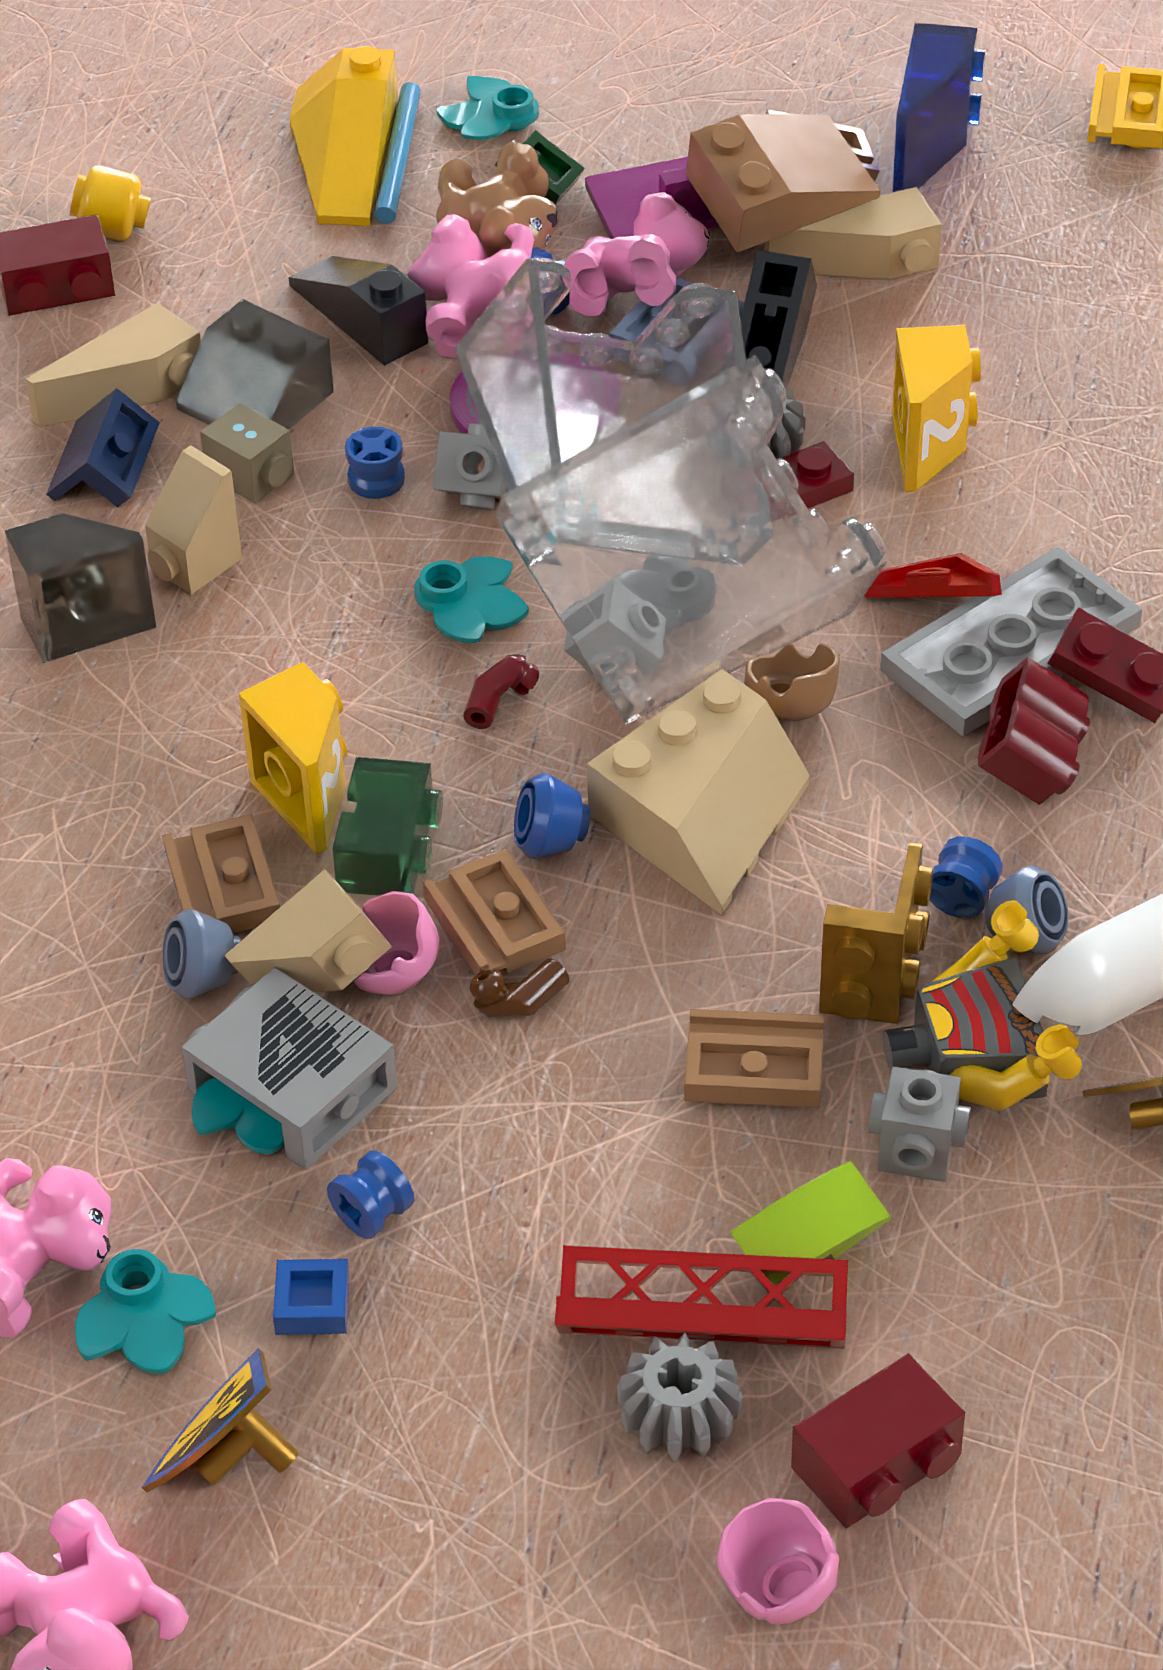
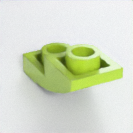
M850 1160L790 1192L740 1224L730 1233L745 1255L824 1259L831 1254L836 1259L892 1220V1218ZM763 1273L775 1287L789 1275Z

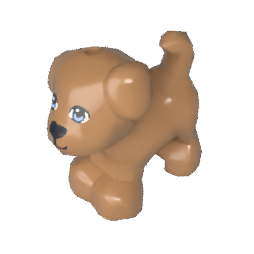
M510 142L504 145L499 153L497 169L494 175L486 182L476 185L472 177V167L466 161L454 159L445 163L439 172L438 191L441 202L436 214L437 223L445 216L451 214L468 220L471 230L482 243L488 258L502 249H511L512 242L504 233L508 226L514 223L529 227L534 237L533 248L539 247L545 250L549 239L558 226L559 214L554 203L544 198L549 189V178L547 172L539 164L536 151L527 144Z

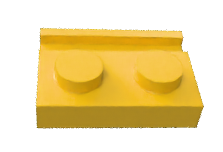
M1098 64L1087 142H1095L1096 136L1111 137V144L1127 145L1135 149L1147 147L1163 149V70L1121 66L1120 72L1105 71V64Z

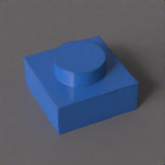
M348 1259L277 1260L273 1310L275 1335L347 1334L350 1278Z

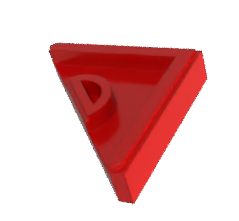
M963 553L866 572L860 576L862 595L865 598L994 597L1002 595L1000 574Z

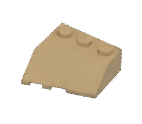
M721 669L587 763L588 805L592 819L720 915H723L732 901V891L743 876H749L758 862L759 851L771 834H777L809 786L810 775L767 700Z

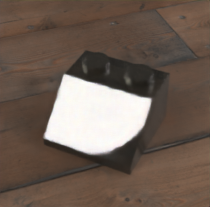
M242 299L206 328L176 399L177 410L210 425L240 402L289 430L334 392L329 339Z
M64 513L5 530L21 620L43 663L156 628L144 541L139 532Z

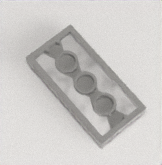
M1058 546L1001 580L1002 595L973 597L881 653L880 671L964 737L990 720L991 703L1001 679L1027 656L1059 677L1065 674L1047 664L1078 607L1126 634L1140 627L1143 609Z

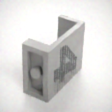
M276 967L256 984L245 987L228 1008L209 1024H204L197 1028L189 1037L187 1043L182 1046L188 1090L196 1094L197 1089L203 1083L215 1077L281 1122L286 1157L304 1170L312 1166L397 1089L394 1045Z

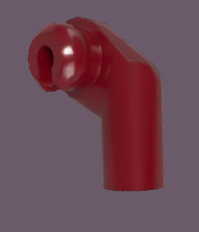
M512 654L507 655L477 677L463 713L466 723L477 729L490 727L501 697L509 688H512L519 695H526L530 689L534 688L540 676L537 666L526 662V656Z

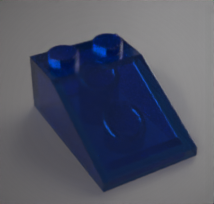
M926 23L914 24L896 116L893 192L914 187L919 189L966 146L969 126L980 124L983 94L973 93L974 81H983L986 50L976 49L978 28Z

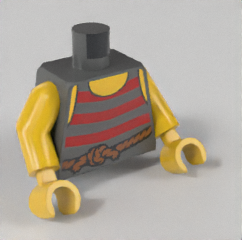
M1006 901L1000 904L995 909L991 918V926L996 935L992 939L984 936L959 961L932 982L922 985L916 991L913 1026L883 1031L884 1054L890 1070H892V1066L906 1068L925 1064L927 1070L938 1074L961 1077L959 1100L998 1111L1005 1110L1022 1099L1046 1097L1050 1081L1049 1075L1051 1073L1064 1080L1072 1079L1080 1073L1082 1059L1074 1051L1079 1045V1040L1065 1025L1058 1024L1043 1031L1040 1021L1038 1023L1033 1022L1012 1005L1026 982L1017 958L1008 959L1006 952L1010 948L1017 952L1028 951L1037 944L1039 937L1037 927L1029 919H1026L1028 912L1017 901Z

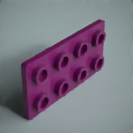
M688 156L591 175L585 178V189L610 239L633 236L634 221L639 215L641 201L649 194L660 192L671 195L676 203L684 207L694 219L703 224L707 229L719 227L686 176Z

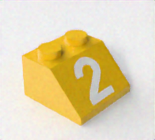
M965 325L896 328L891 417L904 492L917 491L966 450L968 427L977 426L976 393L970 392L971 383L980 382L981 357L979 348H970Z
M301 662L238 694L250 782L313 852L318 854L328 847L345 790L343 758L347 756V746L340 732L339 714L343 712V704L338 691L329 680L324 679L321 681L304 662Z

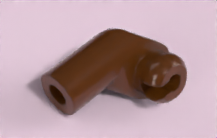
M549 958L521 982L505 983L501 972L485 970L474 976L469 989L476 998L473 1003L475 1008L488 1017L530 1016L536 1013L569 983V975L558 961Z

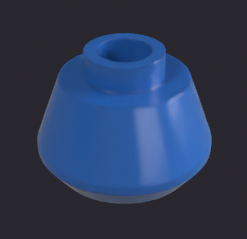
M542 772L528 779L521 789L515 810L514 839L517 847L528 858L537 859L569 852L576 841L582 842L585 839L590 824V808L588 804L582 803L580 792L549 773Z

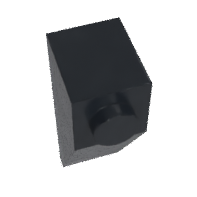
M757 250L722 395H726L728 385L744 388L747 387L750 379L756 385L765 386L769 382L774 381L777 390L787 388L806 335L817 289L811 258Z
M331 256L288 277L291 288L384 366L429 343L425 324L427 314L425 291L392 264Z

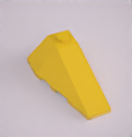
M371 46L343 48L296 90L289 117L292 136L295 137L298 157L301 166L304 168L307 188L318 224L371 226L398 104L395 50L376 49Z

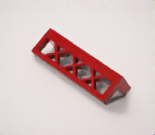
M563 1245L560 1296H556L555 1326L558 1332L563 1334L654 1338L656 1336L658 1339L679 1340L685 1332L688 1339L693 1341L845 1349L848 1260ZM578 1263L608 1265L625 1283V1286L612 1298L576 1297ZM620 1265L643 1266L645 1268L632 1279ZM662 1267L679 1268L697 1289L683 1302L652 1301L640 1286ZM692 1269L718 1271L703 1283ZM731 1271L750 1272L768 1294L754 1306L723 1305L712 1293L711 1289ZM763 1273L789 1275L775 1287ZM802 1275L833 1277L832 1310L794 1308L782 1293ZM633 1293L639 1300H630L626 1298ZM705 1297L706 1300H707L710 1304L697 1303V1302H698L701 1298ZM776 1301L782 1308L768 1306Z

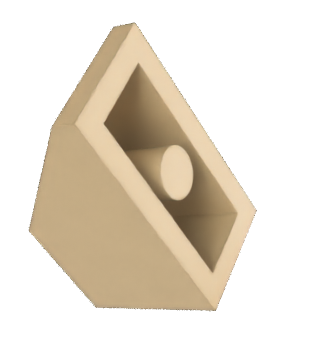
M192 445L182 450L145 524L149 550L147 559L151 569L160 579L171 581L190 595L242 560L232 471Z
M324 869L225 954V957L251 985L256 984L276 967L312 992L343 990L391 949L392 946L354 900Z

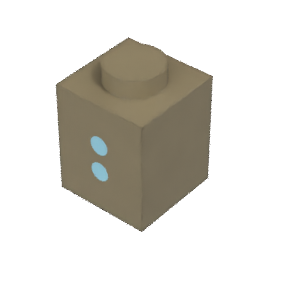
M240 402L200 431L202 452L231 470L234 492L253 503H257L276 487L283 485L294 474L290 430Z

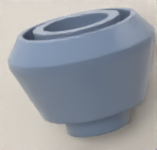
M1036 866L1023 867L993 889L990 899L985 906V922L989 932L995 936L996 933L991 926V918L995 909L1006 901H1017L1028 912L1026 919H1029L1037 927L1039 933L1037 944L1027 952L1037 954L1051 953L1056 949L1067 932L1068 907L1066 898L1060 884L1051 874Z
M185 909L169 922L164 935L162 961L167 984L184 999H193L226 986L232 974H237L239 971L228 961L225 954L241 941L240 938L232 934L227 923L194 909Z

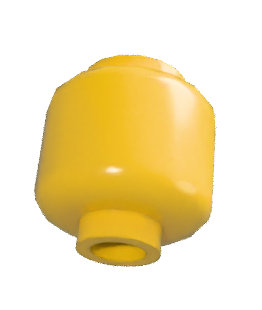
M96 165L89 170L87 176L78 175L69 215L79 218L97 214L104 238L123 242L130 237L133 227L144 229L151 197L141 195L142 182L137 175Z

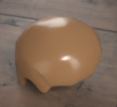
M787 643L774 657L759 656L748 661L744 685L767 700L776 718L791 721L807 719L821 713L831 704L838 681L840 655L828 644L820 643L813 655L805 656L796 650L793 643Z

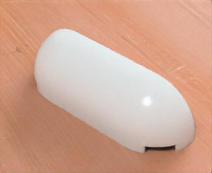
M1163 894L1087 930L1068 942L1034 973L1012 1005L1033 1022L1038 1023L1044 1015L1052 1020L1074 1025L1075 1034L1085 1035L1095 1033L1163 998Z

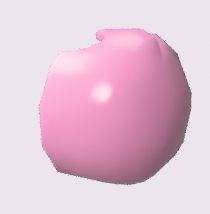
M392 891L371 898L363 904L362 911L391 944L392 948L352 982L360 990L383 995L401 994L413 988L432 968L439 950L438 931L425 906L412 893Z
M767 1498L743 1508L723 1529L716 1557L718 1570L733 1597L748 1614L757 1620H766L770 1624H789L816 1612L836 1589L839 1555L836 1552L835 1544L829 1532L807 1505L794 1500Z

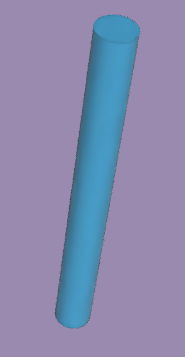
M413 82L404 83L400 89L375 210V218L383 224L392 223L397 214L421 94L420 87Z

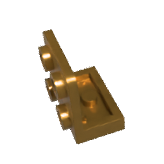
M909 842L895 913L827 904L823 921L819 1013L839 1015L850 1019L859 1018L898 1024L903 998L915 999L920 960L911 959V954L918 955L919 950H925L930 912L918 911L919 905L928 907L933 879V867L922 866L923 844Z

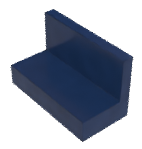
M116 388L76 420L46 495L56 501L83 480L118 508L132 497L160 422Z

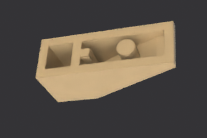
M917 187L880 195L878 199L766 241L765 251L811 258L815 275L889 280L939 268L942 224Z
M157 302L27 377L26 384L33 422L39 427L76 420L116 388L139 406L161 402L205 376L200 332Z

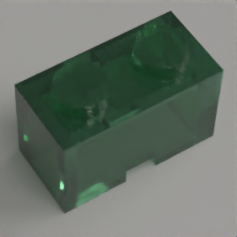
M356 757L347 790V801L357 803L354 812L342 811L332 848L335 879L346 893L380 896L396 891L414 894L418 873L428 874L430 869L432 838L427 836L429 827L438 828L442 816L443 793L442 790L433 789L431 763Z

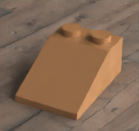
M737 114L690 132L686 176L737 253L880 197V189L828 114Z

